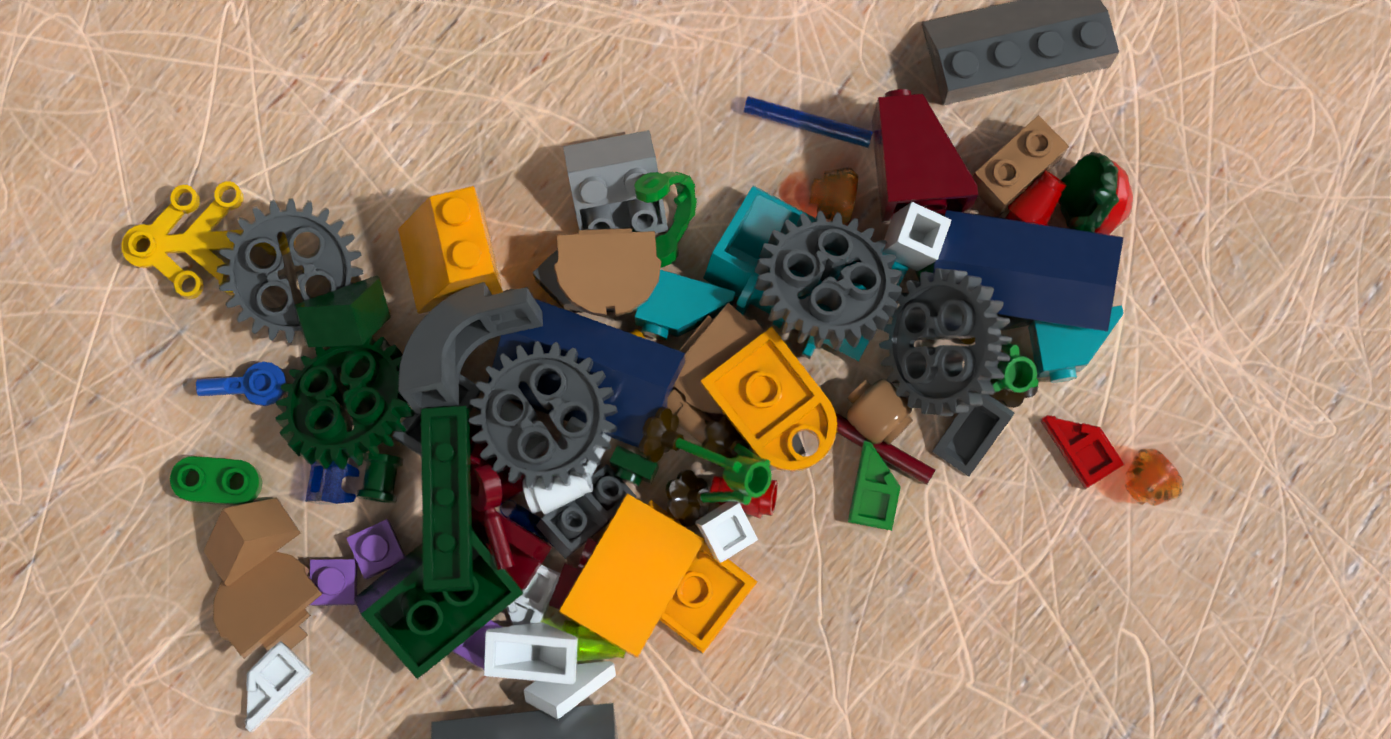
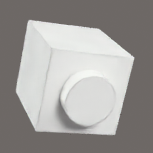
M914 202L909 203L893 214L884 239L887 241V244L882 254L896 255V262L916 271L922 270L938 260L951 219Z

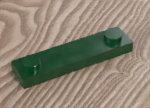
M467 406L421 409L423 590L426 592L473 590L469 409Z

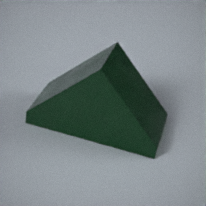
M377 275L294 305L308 348L363 345L391 318L381 281Z

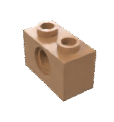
M1038 115L974 173L973 179L978 186V196L999 217L1045 170L1049 171L1062 159L1069 148L1068 144Z

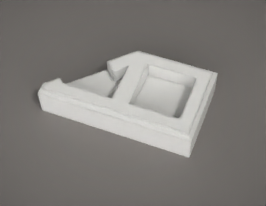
M543 565L539 567L527 588L523 591L524 593L506 607L513 626L542 622L561 573Z
M281 641L271 648L247 672L246 691H248L245 728L249 732H254L313 674L296 654Z
M610 661L576 664L575 684L534 681L524 689L525 702L559 719L616 676L615 665Z

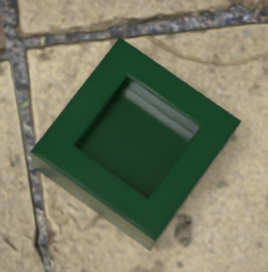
M619 445L616 446L610 459L611 466L617 468L615 476L638 487L642 480L652 484L659 469L658 463L651 462L647 458Z

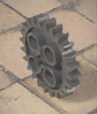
M293 198L288 199L286 210H279L274 199L270 200V213L266 215L257 206L253 207L255 221L250 223L248 220L239 217L238 222L243 232L238 234L228 231L226 234L229 240L235 244L234 247L220 248L219 250L222 256L230 259L229 264L217 266L218 273L230 275L229 280L219 285L220 291H233L234 293L226 302L227 308L241 305L242 310L237 316V321L240 323L252 317L254 319L252 332L254 334L257 333L265 325L269 327V340L272 341L277 336L278 331L282 330L285 331L288 343H292L295 331L301 330L288 278L286 275H278L277 272L284 269V262L277 239L279 232L286 234L294 265L303 266V270H299L296 273L303 301L315 298L305 291L307 280L314 275H322L329 279L330 288L327 292L329 293L354 284L351 282V277L363 274L362 268L351 266V261L362 256L360 250H347L346 248L355 239L354 235L350 233L339 236L338 232L344 224L342 219H338L329 225L326 222L329 216V209L325 207L315 216L312 214V201L309 200L305 203L302 211L296 210ZM302 232L314 233L319 238L318 249L310 255L299 254L294 248L295 238ZM258 243H268L276 251L275 259L266 266L257 265L250 258L252 247ZM270 286H279L287 293L286 302L278 308L267 307L261 300L263 291Z
M818 211L814 222L811 223L809 218L803 213L800 214L796 225L786 220L781 232L773 230L768 241L769 244L764 243L759 255L761 259L758 260L755 268V273L759 274L755 289L765 291L760 299V306H774L768 319L774 321L783 318L785 324L782 333L786 334L794 328L799 330L798 343L804 342L808 335L814 337L816 349H820L824 340L830 339L836 351L839 350L845 338L855 348L861 339V335L868 341H871L877 329L884 330L890 319L889 317L893 316L898 306V303L895 301L898 300L902 288L897 283L902 273L899 270L891 269L897 257L891 254L883 255L882 253L887 241L881 240L873 243L870 239L874 229L871 227L863 233L857 230L858 219L856 218L846 226L842 224L841 213L837 212L833 221L827 222L823 212ZM825 250H832L836 252L839 256H833L827 253ZM853 261L858 262V263L852 264V265L849 266V267H848V266L845 267L846 265L850 264V263L853 262ZM790 270L798 271L801 274H803L804 277L795 276L790 272ZM852 283L861 284L866 290L858 289ZM808 293H809V294L811 293V295H809L808 297H806V298H804V299H799V297H802V296H805V295L808 294ZM817 304L828 306L832 312L822 310Z
M937 268L935 273L921 272L920 281H907L909 293L901 292L897 300L900 306L896 308L892 316V324H887L883 330L889 334V340L879 343V347L889 350L890 356L886 357L881 362V365L892 366L893 368L892 373L886 380L888 383H900L896 395L909 398L908 407L921 408L922 414L953 416L954 413L966 414L969 411V406L983 405L981 394L995 393L994 387L990 382L991 378L1003 379L1005 376L997 365L999 361H1010V356L1001 352V345L1012 342L1011 337L1001 335V329L1009 324L1010 320L997 317V313L1001 310L1004 303L1003 301L990 300L994 288L981 286V277L967 275V271ZM974 337L976 339L974 345L914 347L916 340H950L952 338L967 339Z
M539 341L535 342L533 354L527 355L525 350L519 345L516 351L518 359L513 362L506 355H500L504 367L500 371L487 366L486 370L493 379L490 384L484 382L476 383V386L485 395L483 399L470 400V404L473 407L481 410V415L469 418V423L476 427H482L483 430L474 435L472 439L476 444L488 443V446L482 451L480 456L484 460L498 457L492 469L497 474L503 472L508 467L511 468L508 480L513 484L523 474L526 475V487L529 489H533L537 479L542 478L546 489L552 490L554 477L558 476L566 486H570L569 472L575 470L583 478L587 477L583 464L588 460L593 464L600 465L601 461L595 454V450L597 448L610 450L611 448L609 442L602 436L603 433H612L617 430L614 424L606 421V417L618 413V409L614 405L604 404L605 400L614 395L613 389L611 387L598 388L606 378L604 372L600 371L592 375L589 374L594 364L590 357L577 364L578 351L576 348L569 350L566 356L563 357L561 356L560 345L557 342H554L549 354L544 353ZM547 374H556L561 377V386L552 395H544L538 391L540 379ZM525 382L528 384L545 410L549 411L554 408L549 415L567 441L568 447L566 449H561L541 421L533 423L538 416L519 388L521 383ZM513 399L522 401L523 412L518 419L514 421L502 419L501 409L507 401ZM579 410L587 415V422L582 430L569 432L564 429L563 421L569 412ZM536 436L547 438L549 449L543 457L533 459L527 456L526 446L532 438Z

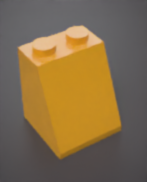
M474 186L429 196L398 228L418 314L429 312L456 292L482 282L486 284L492 295L503 292L485 213Z

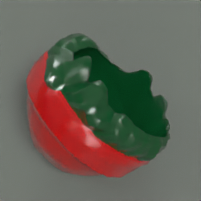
M1090 152L1079 159L1077 164L1066 173V176L1060 179L1067 186L1062 191L1058 203L1066 219V224L1070 229L1110 235L1130 216L1133 206V194L1128 175L1121 166L1110 160L1107 156L1097 152Z

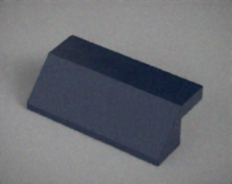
M946 210L945 217L951 219V223L938 260L935 261L933 273H935L937 268L967 271V275L981 277V286L994 288L990 300L1003 301L1004 303L997 314L1108 332L1124 237Z
M535 299L543 311V326L501 335L492 367L498 371L504 368L500 359L501 354L506 355L512 362L518 359L516 351L519 345H521L527 355L533 354L535 342L539 341L544 353L549 354L554 342H557L560 345L561 356L563 357L566 356L569 350L576 348L578 351L576 363L580 364L583 360L590 357L594 364L589 374L592 375L603 371L606 376L598 388L611 387L614 395L605 400L604 404L617 407L618 413L606 417V421L614 424L617 430L616 432L604 434L639 448V443L644 436L643 426L646 420L651 416H655L659 408H668L667 398L685 364V353ZM556 374L543 376L538 384L539 393L544 395L556 393L561 386V377ZM491 376L489 377L488 384L493 380ZM523 382L519 385L521 392L533 409L546 414H550L554 410V408L549 411L545 410L527 383ZM517 399L512 400L523 405L522 401H519ZM576 410L569 412L564 419L569 421L571 417H574L586 424L587 415L582 411Z

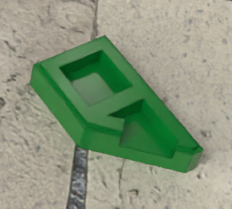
M863 440L848 522L892 531L901 486L873 444L868 440Z

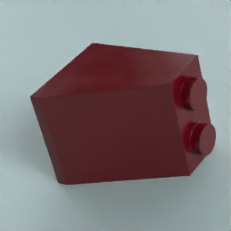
M897 89L886 92L884 94L885 97H878L872 118V131L881 222L891 221L893 214L911 202L944 217L946 210L969 213L979 195L978 186L923 94L911 95L910 90Z

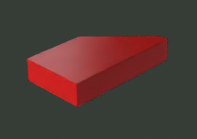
M1050 415L1040 420L1084 489H1087L1125 465L1101 427L1062 420Z

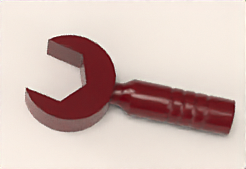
M488 464L474 468L476 475L471 476V506L476 511H484L485 513L483 522L498 571L515 566L507 541L501 515L495 510V507H498L502 501L501 482L497 472L492 470L493 466Z

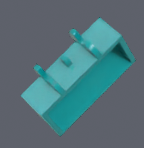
M753 185L712 252L703 279L718 287L735 291V296L739 298L736 303V310L743 316L750 304L770 314L774 306H760L759 302L765 291L755 289L759 274L755 273V268L758 260L761 259L759 255L764 243L769 244L768 241L773 230L781 232L786 220L796 225L800 214L803 213L809 218L811 223L814 222L815 218ZM825 250L827 253L833 256H839L836 252L832 250ZM853 261V262H851V263L848 264V265L851 266L852 264H855V263H858V262ZM895 261L891 269L901 271L902 275L897 283L900 286L909 267ZM790 270L793 275L804 277L800 272ZM852 283L856 288L866 290L861 284ZM806 294L805 296L799 297V299H804L809 295ZM817 304L822 310L832 312L828 306ZM783 318L774 320L772 325L781 328L785 320ZM861 335L857 347L853 348L844 338L838 351L859 362L870 341ZM812 336L809 337L808 344L802 353L808 359L811 358L816 350L814 337ZM825 339L823 343L833 348L830 339Z

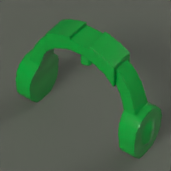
M677 171L675 173L666 172L663 174L660 172H650L641 176L634 185L636 198L646 203L661 200L670 192V186L675 184L678 196L674 198V202L677 204L673 217L674 223L665 235L655 238L657 258L661 260V267L670 265L678 257V242L684 235L689 221L695 216L696 212L695 184L689 175Z

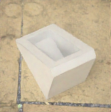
M543 622L488 629L485 640L484 676L575 684L578 637Z

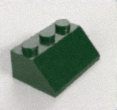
M472 527L473 590L426 592L423 590V543H421L354 598L361 616L416 679H419L524 592L506 568L497 571L492 550Z

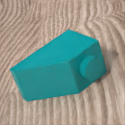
M660 270L659 282L648 301L637 308L635 324L642 327L641 333L656 339L666 340L668 335L679 337L700 326L708 316L712 319L717 317L727 303L733 306L735 291Z
M1122 305L1112 307L1108 332L1033 320L1028 326L1034 363L1037 367V378L1050 376L1051 383L1076 379V372L1082 371L1089 364L1123 316Z

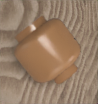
M886 379L878 380L873 385L864 380L847 397L853 404L847 412V420L872 444H879L884 441L887 445H890L913 422V419L909 416L912 408L908 407V399L906 397H898L896 395L897 388L892 383H888Z

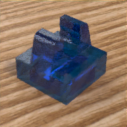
M316 461L311 465L305 502L320 505L354 502L356 495L344 492L341 485L344 477H359V469L347 463L345 469L341 470L334 462L331 463L328 469H323Z

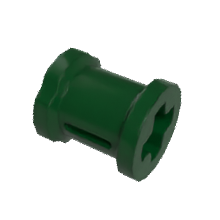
M370 452L364 453L363 460L367 463L363 487L357 490L356 497L375 502L396 503L397 496L393 493L397 469L403 466L404 459L380 453L379 457L375 458Z

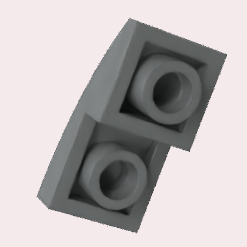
M608 464L591 477L593 492L586 493L584 496L546 514L536 525L565 559L585 544L588 538L591 539L611 521L627 493L635 498L637 497L622 479L615 476V472Z

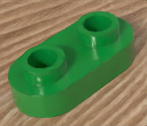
M191 456L176 463L171 471L170 484L174 493L188 502L237 506L251 503L259 496L262 489V477L256 467L243 460ZM191 471H197L199 474L198 483L194 486H187L185 482L186 475ZM236 474H241L244 478L242 487L232 490L230 479Z

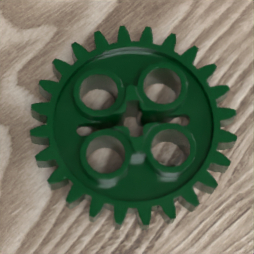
M371 337L363 345L334 346L326 351L323 347H315L317 356L314 359L304 355L301 357V361L305 366L301 371L296 369L289 370L290 375L295 379L293 384H283L280 387L287 395V398L276 401V405L283 412L275 417L276 421L283 428L279 432L280 435L288 442V446L298 457L302 456L310 465L317 461L323 469H328L331 463L334 462L343 470L347 465L348 458H352L360 466L363 463V453L368 451L375 458L379 457L378 445L383 442L392 447L394 442L390 434L393 431H406V428L400 422L401 418L414 416V412L408 406L407 401L399 393V370L403 354L395 344L390 346L384 337H380L377 341Z

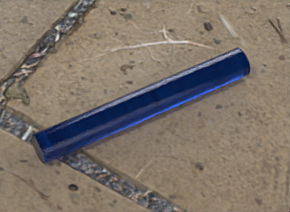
M750 96L747 97L743 111L746 114L869 148L873 131Z

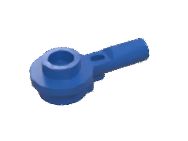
M259 362L249 367L243 377L197 379L196 391L198 396L245 394L247 399L254 404L269 406L275 404L276 401L283 397L284 392L280 387L283 384H287L285 374L278 366L270 362Z

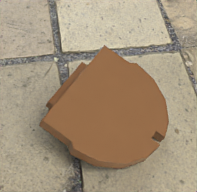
M632 228L578 230V234L557 235L558 262L554 265V270L559 288L573 305L591 315L603 317L607 316L606 309L615 308L616 317L631 313L648 301L659 282L661 260L657 258L655 231L632 232Z
M727 303L715 319L708 316L679 350L685 353V364L674 386L685 395L686 402L704 412L724 414L700 384V381L765 331L755 319L748 320Z
M275 552L231 585L226 586L221 581L213 600V621L220 637L224 640H229L244 659L260 645H263L267 651L280 641L290 650L308 636L305 630L299 626L311 616L305 608L322 595L309 578V569L292 555Z

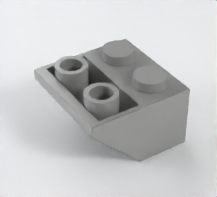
M649 130L563 146L579 230L632 228V232L655 231V233L668 231L663 198L656 202L646 203L638 200L635 193V182L641 176L650 172H658Z

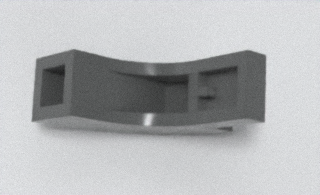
M482 282L449 296L423 318L406 344L399 370V393L416 414H420L421 409L459 405L460 371L467 357L479 345L497 336L543 326V311L528 288L508 289L502 293L492 295L486 284Z

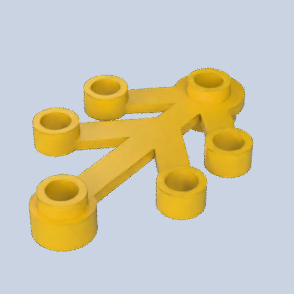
M226 181L220 183L214 192L215 200L184 234L167 235L184 214L194 212L200 204V197L191 186L179 185L175 187L171 192V203L151 225H136L126 232L121 244L123 256L130 264L138 268L154 266L174 283L176 292L183 298H197L201 295L204 288L202 279L193 271H184L167 254L186 252L215 277L219 285L226 281L230 275L217 272V266L225 263L211 250L233 248L235 244L226 236L227 232L231 231L241 234L243 229L211 231L230 210H235L241 206L244 198L243 192L233 182ZM226 190H235L236 197L232 202L225 203L222 201V195ZM186 192L191 193L192 201L186 206H180L178 204L180 195ZM282 232V237L278 243L283 256L289 253L290 250L286 234ZM143 238L149 239V248L144 252H137L136 245L138 241ZM263 242L253 246L262 247L268 254L276 256L274 247L268 243ZM187 278H194L196 280L195 288L190 292H184L182 290L183 281ZM224 291L230 296L234 295L233 291Z

